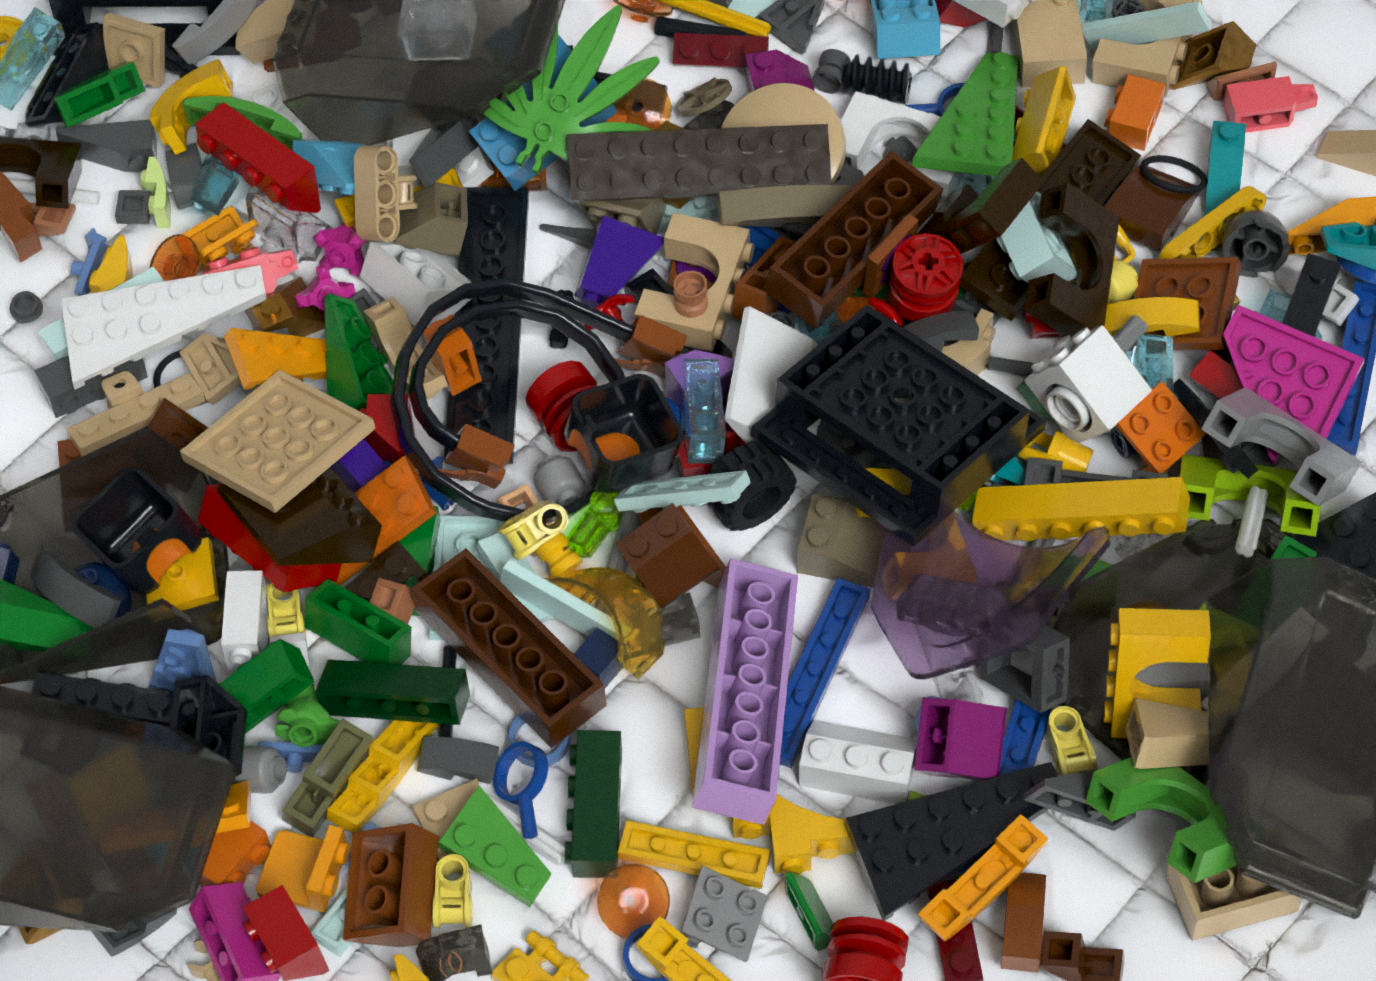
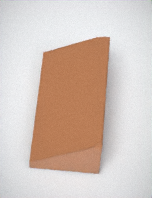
M1274 61L1217 76L1207 82V88L1214 101L1222 100L1225 96L1226 84L1275 77L1277 63Z

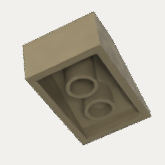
M813 493L797 549V573L831 580L841 578L861 586L885 590L879 574L894 554H910L912 545L871 517H858L856 507L845 499Z

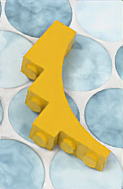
M704 707L684 709L692 797L694 794ZM778 794L764 825L731 817L734 838L743 837L744 839L752 840L760 838L762 835H770L775 874L784 873L786 875L790 871L801 874L804 871H811V857L831 859L840 854L855 853L844 825L846 819L824 816L799 807Z

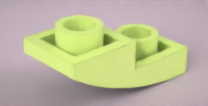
M149 157L147 169L141 172V188L152 192V195L149 197L148 207L149 214L155 217L157 228H170L171 204L163 171L156 157Z

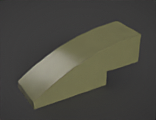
M342 718L303 774L302 782L282 809V821L307 836L314 837L326 819L327 809L344 791L348 784V777L357 769L373 740V736Z

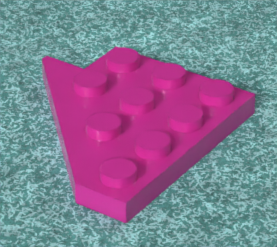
M1237 305L1223 333V337L1242 388L1247 387L1327 439L1362 369L1364 358ZM1265 446L1270 462L1276 464L1280 454Z

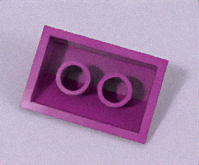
M777 49L745 54L746 82L749 93L758 88L778 83H792L814 90L808 65Z

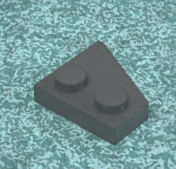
M777 0L759 14V20L769 23L771 25V33L803 55L807 50L823 10L824 0Z

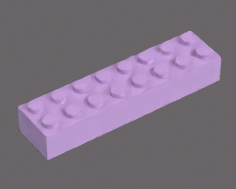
M730 558L718 586L692 808L764 825L776 801L798 575Z

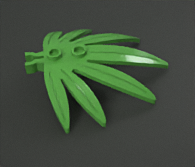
M620 5L615 6L603 15L579 40L564 63L552 89H550L558 49V15L555 6L549 9L541 26L534 52L532 101L527 100L523 85L509 62L499 53L493 54V64L499 85L515 110L512 111L504 102L486 93L471 92L469 98L476 108L494 124L515 136L527 140L526 149L516 159L518 166L523 167L525 161L532 158L537 148L539 149L534 156L536 163L532 171L538 176L543 167L542 161L550 152L567 161V134L652 131L650 128L625 122H605L585 127L579 126L580 123L597 115L627 95L660 64V60L656 56L635 62L605 79L578 103V100L591 83L608 52L621 17L622 7Z

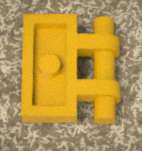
M535 930L531 931L525 939V942L534 949L530 955L527 956L517 947L491 972V977L494 981H588L590 978L581 969V963L573 957H566L556 948V942L548 936H541ZM546 960L558 969V972L553 977L540 967Z

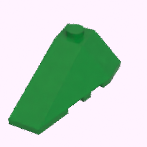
M328 293L324 297L327 395L360 411L361 408H366L368 394H391L393 380L384 366L388 363V360L384 353H378L369 338H371L372 332L355 301Z
M0 579V647L89 657L93 627L71 616L54 603Z

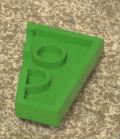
M480 785L438 843V848L447 854H457L464 857L470 869L528 907H531L552 874Z

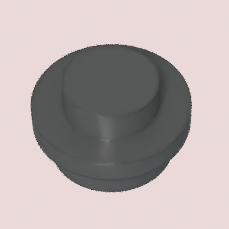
M23 291L17 293L12 298L9 310L12 318L17 322L29 323L41 316L43 304L41 299L34 293Z

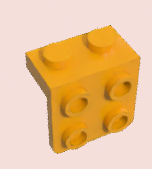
M231 205L178 236L176 242L198 273L208 268L207 263L209 261L225 257L232 252L235 255H239L240 251L250 248L252 245L250 241L256 237L255 232L259 224L256 219L244 224Z
M329 825L324 840L285 830L279 831L275 836L257 883V895L261 897L283 884L295 906L325 913L330 898H333L337 891L338 876L342 865L347 863L350 854V843L346 841L344 828Z

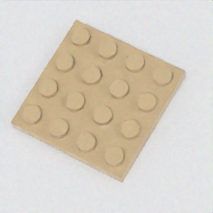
M278 370L180 450L183 461L276 513L375 430L376 427L373 418L284 371Z

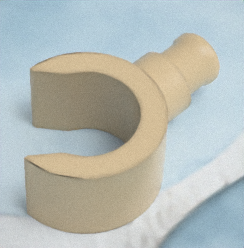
M203 940L194 942L197 952L208 953ZM212 960L203 966L187 964L189 972L194 977L207 979V981H221Z

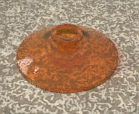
M613 0L622 9L631 13V19L638 22H648L649 17L669 16L674 10V7L657 0Z
M645 78L632 91L613 104L618 111L616 114L627 116L628 123L641 125L652 129V131H655L666 120L669 121L672 112L671 100L666 90L659 83ZM636 102L643 103V109L639 112L633 111V105Z
M172 235L158 246L152 257L150 268L154 267L164 281L196 276L199 268L197 245L191 238L185 235Z
M627 864L616 868L603 880L598 891L597 909L603 924L612 933L623 938H628L634 930L641 926L653 924L659 916L666 919L669 912L670 894L666 882L658 872L645 865ZM633 893L635 895V903L627 907L624 899L626 895Z

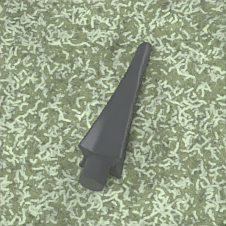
M549 224L540 225L541 231L561 237L587 249L590 248L595 229L573 228Z

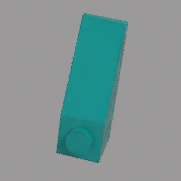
M1213 121L1209 144L1204 216L1240 190L1245 145V123Z

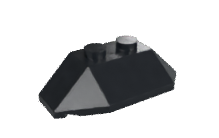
M98 22L76 26L71 33V39L62 46L25 110L24 123L28 127L64 123L54 97L76 84L109 69L102 28Z
M209 675L175 681L161 805L164 811L198 805L242 773L247 709Z

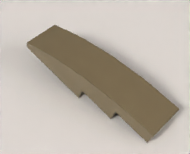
M787 185L720 191L717 193L720 225L781 227L785 223L815 224L853 188V185Z

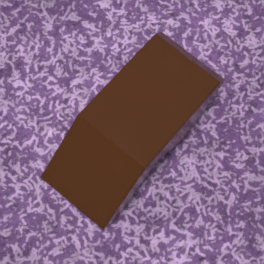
M1044 931L1040 958V968L1067 981H1122L1125 960L1123 949L1085 947L1082 933Z

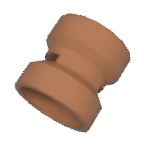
M684 271L677 275L674 280L676 311L687 318H695L702 315L708 307L707 280L705 276L697 271Z

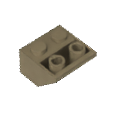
M435 182L431 186L414 193V202L417 203V209L399 210L400 230L395 239V244L402 245L408 249L419 248L434 251L440 255L451 254L459 256L468 225L467 188Z
M662 198L578 202L586 217L594 226V229H596L597 224L605 215L656 235L667 207Z

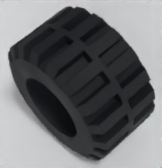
M759 440L747 442L726 453L710 468L711 470L707 474L746 470L751 483L740 494V498L728 504H722L720 501L708 502V505L727 529L729 528L730 531H744L758 526L780 511L794 493L797 479L779 454Z

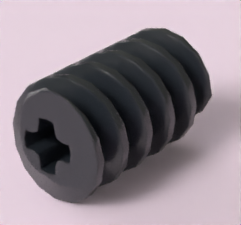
M856 54L852 62H849L843 82V93H847L851 86L853 93L855 91L862 92L863 88H865V94L874 95L877 90L878 98L885 99L887 94L890 93L892 102H897L902 94L903 102L907 104L912 83L909 63H905L902 70L898 71L897 62L893 61L889 69H886L884 59L881 58L875 67L872 63V57L868 56L863 65L860 64L859 54Z

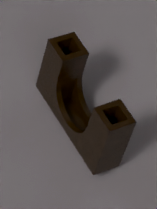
M0 136V170L2 172L24 173L35 177L36 206L69 209L82 173V144Z
M1020 158L1004 166L981 195L969 184L951 192L918 234L939 235L951 241L960 251V254H963L1002 236L1044 181L1023 158Z
M1069 183L1042 190L1038 221L1060 234L1069 243L1077 263L1076 284L1074 286L1055 273L1028 280L1024 311L1064 336L1069 335L1072 337L1085 327L1092 330L1105 325L1120 217Z

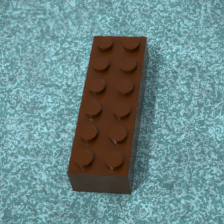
M890 151L770 267L763 290L814 329H817L864 283L867 258L908 214L919 220L918 229L935 213L944 188L893 151Z
M467 548L411 588L414 608L417 614L550 748H553L606 707L604 683Z

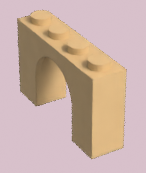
M1138 0L1144 6V12L1197 1L1202 5V0ZM1193 34L1157 40L1141 45L1100 38L1092 61V83L1118 87V85L1124 86L1128 74L1165 83L1164 96L1167 97L1170 85H1176L1180 70V66H1177L1178 61L1184 62L1187 43H1185L1186 38L1191 39Z
M673 212L664 236L665 258L704 267L717 278L716 282L707 290L708 307L702 315L695 318H687L676 311L675 295L644 289L634 313V321L641 314L687 335L684 346L713 352L716 341L723 339L726 329V321L724 320L726 314H732L735 284L745 275V269H743L745 262L750 263L754 254V244L750 243V229L720 225L719 222Z

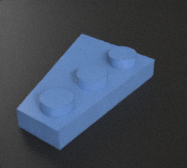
M168 629L148 688H165L174 692L175 681L209 675L217 683L204 635L190 629H183L181 631Z

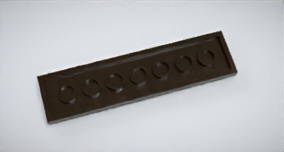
M1087 119L1041 176L1044 183L1037 192L1042 194V190L1069 183L1103 206L1138 162L1141 155ZM1062 237L1067 249H1069V243ZM997 239L987 242L962 273L960 287L1012 322L1025 305L1028 283L1022 279L1017 280L1009 267V263L1012 262L1009 254L1005 253L998 244Z
M828 124L566 135L570 202L717 196V193L720 191L787 185H832Z

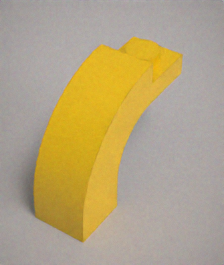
M219 58L198 67L176 81L160 96L151 110L149 120L159 134L162 143L165 146L169 145L175 155L187 150V133L191 125L187 123L183 102L186 98L202 96L233 98V82Z

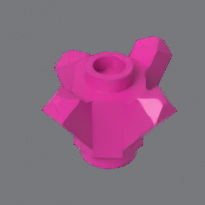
M342 223L337 228L321 230L312 237L318 247L325 248V254L319 261L320 266L328 265L329 270L334 267L348 268L350 274L360 276L364 264L361 246L365 241L359 238L353 226L346 227Z
M322 265L316 267V275L307 286L308 288L295 295L297 308L315 305L321 309L325 320L324 297L328 293L350 298L355 296L356 292L354 283L338 282L331 277L329 266Z

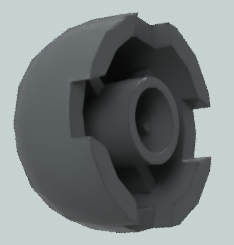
M1255 209L1240 213L1226 226L1222 237L1224 257L1239 258L1242 264L1241 276L1255 278L1258 277L1257 272H1267L1271 269L1274 272L1277 271L1286 262L1290 251L1288 234L1279 218L1267 211Z

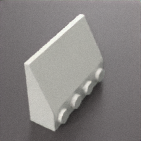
M750 306L745 307L743 311L724 420L745 443L757 441V439L751 436L752 426L775 408L777 379L818 346L813 338ZM819 418L807 430L816 435L821 419ZM783 458L793 472L802 471Z

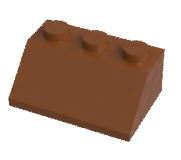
M414 823L353 832L344 941L391 947H407L430 943L438 835Z

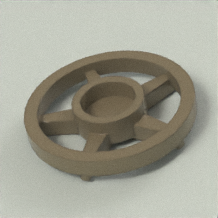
M713 77L710 81L690 91L683 92L684 96L677 102L676 110L683 117L694 116L708 111L730 95L732 86L727 79H716V77Z

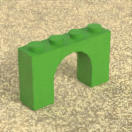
M1132 757L1094 771L1085 801L1110 821H1115L1141 810L1154 809L1176 814L1190 822L1191 826L1176 832L1167 863L1194 883L1254 858L1264 828L1182 768H1134Z

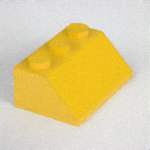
M1059 66L1034 77L1031 89H1027L1025 92L1023 118L1019 117L1016 123L1015 133L1017 139L1015 146H1013L1012 162L1023 158L1040 177L1062 151L1076 101V95L1067 67Z

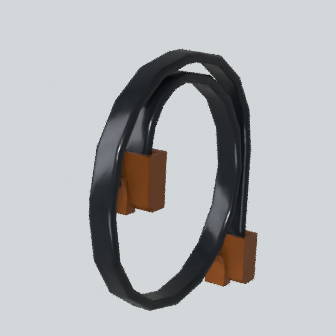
M510 278L465 283L427 307L403 343L398 354L389 404L400 447L429 486L467 511L481 517L506 522L508 519L526 510L490 502L474 495L450 479L475 481L496 489L503 480L506 472L504 467L508 464L515 445L468 424H465L456 434L441 424L428 406L423 386L426 365L443 339L476 320L512 315L548 324L584 347L610 383L625 378L621 367L634 369L633 371H647L665 378V362L680 355L687 335L641 314L630 325L550 288ZM500 294L519 298L474 305L443 324L434 333L412 367L408 393L414 416L429 437L449 449L445 462L461 468L459 471L438 470L414 436L404 397L409 363L414 347L434 317L464 299ZM576 320L622 340L619 352L635 360L614 359L598 335ZM592 489L571 504L563 505L562 507L566 510L569 519L601 498L604 494ZM549 509L544 512L542 516L543 524L555 522L557 516L555 509Z

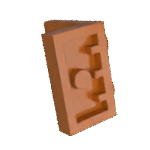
M1163 382L1157 384L1141 402L1116 424V427L1143 458L1141 462L1144 466L1139 471L1164 473L1206 435Z

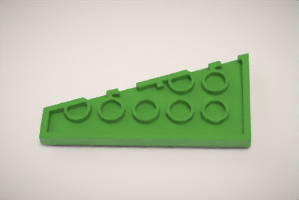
M986 52L913 156V167L996 176L1004 166L1012 163L1018 56L1009 55L1004 52Z

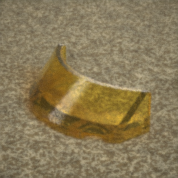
M589 567L544 578L588 604H591L595 599L602 603L615 626L618 642L617 661L638 680L664 654L665 642L662 640L661 626L664 619L661 609L653 594L648 589H645L642 583L635 577L613 568Z

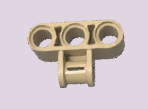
M363 145L354 154L356 232L363 241H394L400 230L399 210L417 209V203L414 202L413 184L417 180V175H398V157L395 150L390 146Z

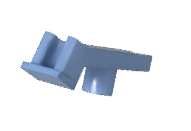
M92 228L85 235L88 249H90L85 262L73 261L71 265V274L79 276L74 291L78 296L90 293V276L94 270H98L102 258L109 245L105 244L107 238L96 233L95 228Z
M259 741L258 746L275 748L281 757L286 760L287 771L292 773L301 772L302 763L312 762L323 747V745L300 747L293 743Z

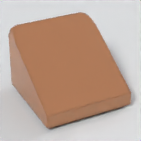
M378 577L370 603L408 624L414 609L411 588Z

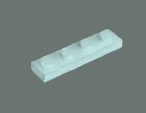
M746 470L651 480L625 488L614 501L619 512L633 510L634 513H641L650 508L662 507L664 510L672 503L676 507L691 504L692 507H699L708 502L720 501L722 504H728L739 499L740 494L751 482Z

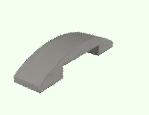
M223 0L201 27L192 22L174 42L172 47L186 64L191 65L221 47L239 30L251 15L259 0Z

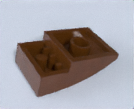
M1139 165L1117 188L1105 208L1120 217L1119 224L1129 239L1160 252L1168 238L1174 236L1200 192L1186 194L1160 188L1143 176ZM1147 166V170L1160 180L1179 186H1196Z

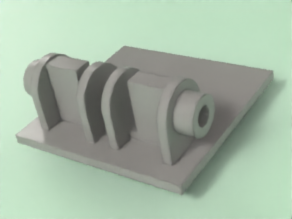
M702 865L680 932L689 939L686 944L690 947L696 948L699 943L703 942L737 959L748 962L767 896Z

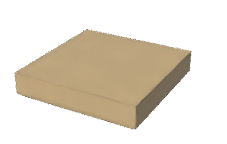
M109 12L103 16V39L108 67L111 68L122 62L134 61L142 83L160 88L164 84L165 28Z

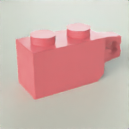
M1289 76L1271 77L1263 80L1226 84L1223 107L1228 122L1245 123V133L1289 127L1294 120L1295 112L1317 106L1318 96L1313 84H1292Z
M258 246L240 251V257L227 261L226 257L209 261L207 263L208 268L203 269V275L261 265L265 293L267 295L274 292L277 286V279L297 270L298 264L292 249L267 253L266 249L259 251Z

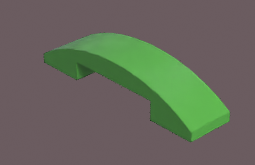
M222 96L186 98L183 102L187 123L193 126L224 102L291 150L293 148V140H303L302 133L288 119L254 102Z

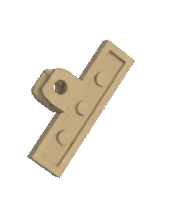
M122 371L102 381L103 392L108 399V410L66 429L70 440L84 458L143 431L157 405L163 398H166L183 411H187L206 402L204 392L192 376L187 373L143 393L142 387L130 372ZM117 383H125L121 388L114 387Z

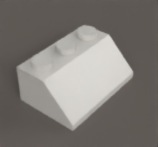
M395 241L370 242L359 276L370 286L372 291L380 294L385 300L394 297L404 307L409 322L413 326L417 324L429 305L463 284L472 283L438 253L419 248L408 249L402 245L395 244ZM464 299L437 315L428 326L435 321L442 320L452 314L454 315L471 299Z
M813 720L806 733L800 758L799 786L894 804L906 802L915 767L918 739Z

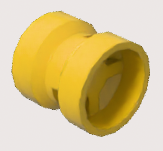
M563 533L557 534L535 551L536 556L541 562L548 563L549 574L554 581L569 575L583 563L579 554L572 552L568 548L569 540Z

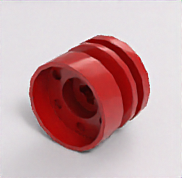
M927 233L913 235L898 246L893 256L887 294L891 306L900 316L914 322L932 315L951 312L957 301L962 277L963 260L960 251L951 241L939 235Z
M570 360L547 369L536 378L529 387L525 397L526 406L532 415L544 426V431L551 438L554 445L560 451L565 452L577 451L575 447L567 444L564 435V428L572 400L578 393L597 387V381L579 361Z
M859 916L837 920L831 925L830 942H828L827 947L829 958L824 964L822 981H902L903 973L901 969L905 967L909 937L896 925L877 918Z

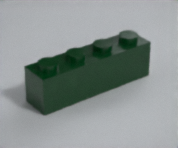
M330 659L327 660L316 688L319 703L330 716L460 725L470 697L466 669Z
M577 730V744H570V766H576L575 776H569L568 798H574V809H567L566 827L567 831H572V841L565 842V864H572L573 878H617L618 875L617 852L619 848L623 749L621 731Z

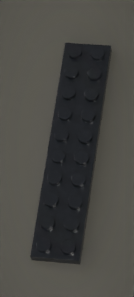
M464 187L467 188L468 225L459 255L458 271L471 282L502 278L524 282L529 187H520L516 191L512 187ZM503 294L472 298L454 314V317L474 305L519 298ZM511 315L476 320L462 328L472 342L482 381L453 397L449 392L446 427L456 434L465 424H468L515 444L522 318ZM446 447L444 448V460H446L449 449ZM514 449L508 464H513Z

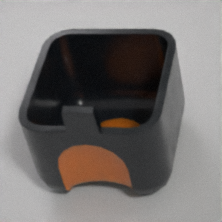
M634 374L578 393L572 400L564 428L567 444L575 447L586 462L589 471L587 478L589 485L601 494L613 493L665 475L674 465L684 434L658 384L653 378L645 374Z
M129 467L121 471L78 512L72 523L73 531L87 547L131 590L141 595L150 594L160 587V580L166 570L184 555L194 554L202 542V534L196 523L164 489L138 467Z

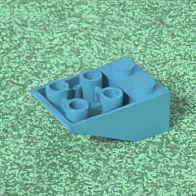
M869 0L877 59L940 55V18L935 0Z
M293 140L292 151L315 167L318 188L325 191H340L341 194L355 195L354 154L360 146L365 144L346 141Z

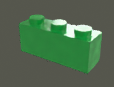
M328 578L305 598V628L361 661L402 664L411 656L412 627Z
M279 638L277 641L268 644L261 653L249 662L240 665L232 675L218 683V685L247 709L246 734L315 681L300 648Z

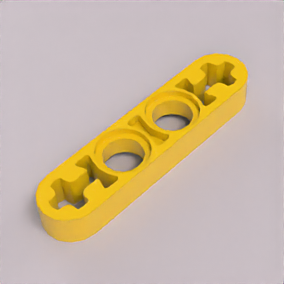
M1251 185L1245 186L1170 241L1162 249L1159 259L1202 258L1222 243L1225 228L1235 216L1244 211L1264 209L1266 204L1265 194Z

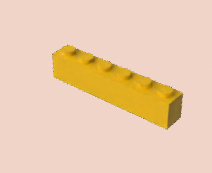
M1182 477L980 487L977 490L972 523L981 541L991 543L1007 540L1033 541L1035 539L1051 538L1065 540L1072 537L1101 538L1103 536L1116 535L1133 537L1138 534L1169 535L1186 532L1190 495Z

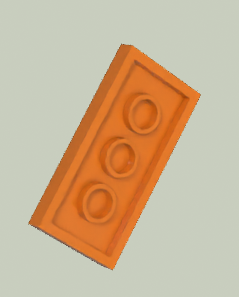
M406 456L401 457L354 493L382 525L372 561L437 513L415 466ZM371 562L342 563L338 579L335 583L338 585L343 584Z

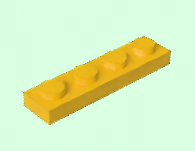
M629 820L626 821L617 852L618 859L697 876L703 865L745 886L759 889L763 887L770 860L769 849Z

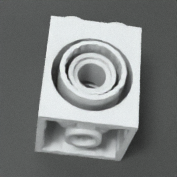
M1103 325L1092 330L1085 327L1072 337L1067 335L1053 346L1055 352L1050 357L1045 355L1031 366L1034 372L1024 380L1061 430L1067 434L1066 436L1079 443L1110 431L1152 391Z

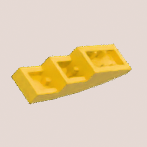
M394 720L369 746L368 757L348 777L347 789L327 809L326 820L351 833L359 832L361 827L371 820L399 785L420 755L422 739L424 736H432L439 723Z

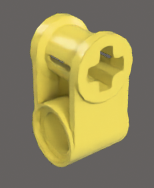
M542 500L521 514L508 519L497 530L500 535L506 536L514 549L513 556L518 560L533 553L542 544L561 533L568 524V515L562 506L550 500ZM549 509H555L557 514L555 522L552 525L544 526L542 523L544 512Z
M270 582L267 586L269 640L273 636L305 632L307 641L303 604L299 589L292 592H282L276 589L274 584ZM283 596H291L289 599L284 601L278 600Z
M1068 706L1055 708L1050 713L1048 719L1046 740L1053 756L1057 775L1063 776L1097 769L1094 748L1088 740L1078 711ZM1064 725L1069 727L1071 730L1068 732H1063L1058 730L1056 727Z
M446 855L436 865L435 894L433 895L432 910L434 928H440L442 924H464L466 928H472V881L468 862L460 855ZM451 873L462 874L455 881L445 879Z

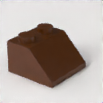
M674 503L615 543L661 609L720 569Z

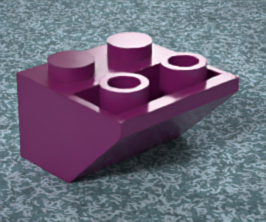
M922 697L914 770L936 777L986 780L999 776L1007 708L956 699Z

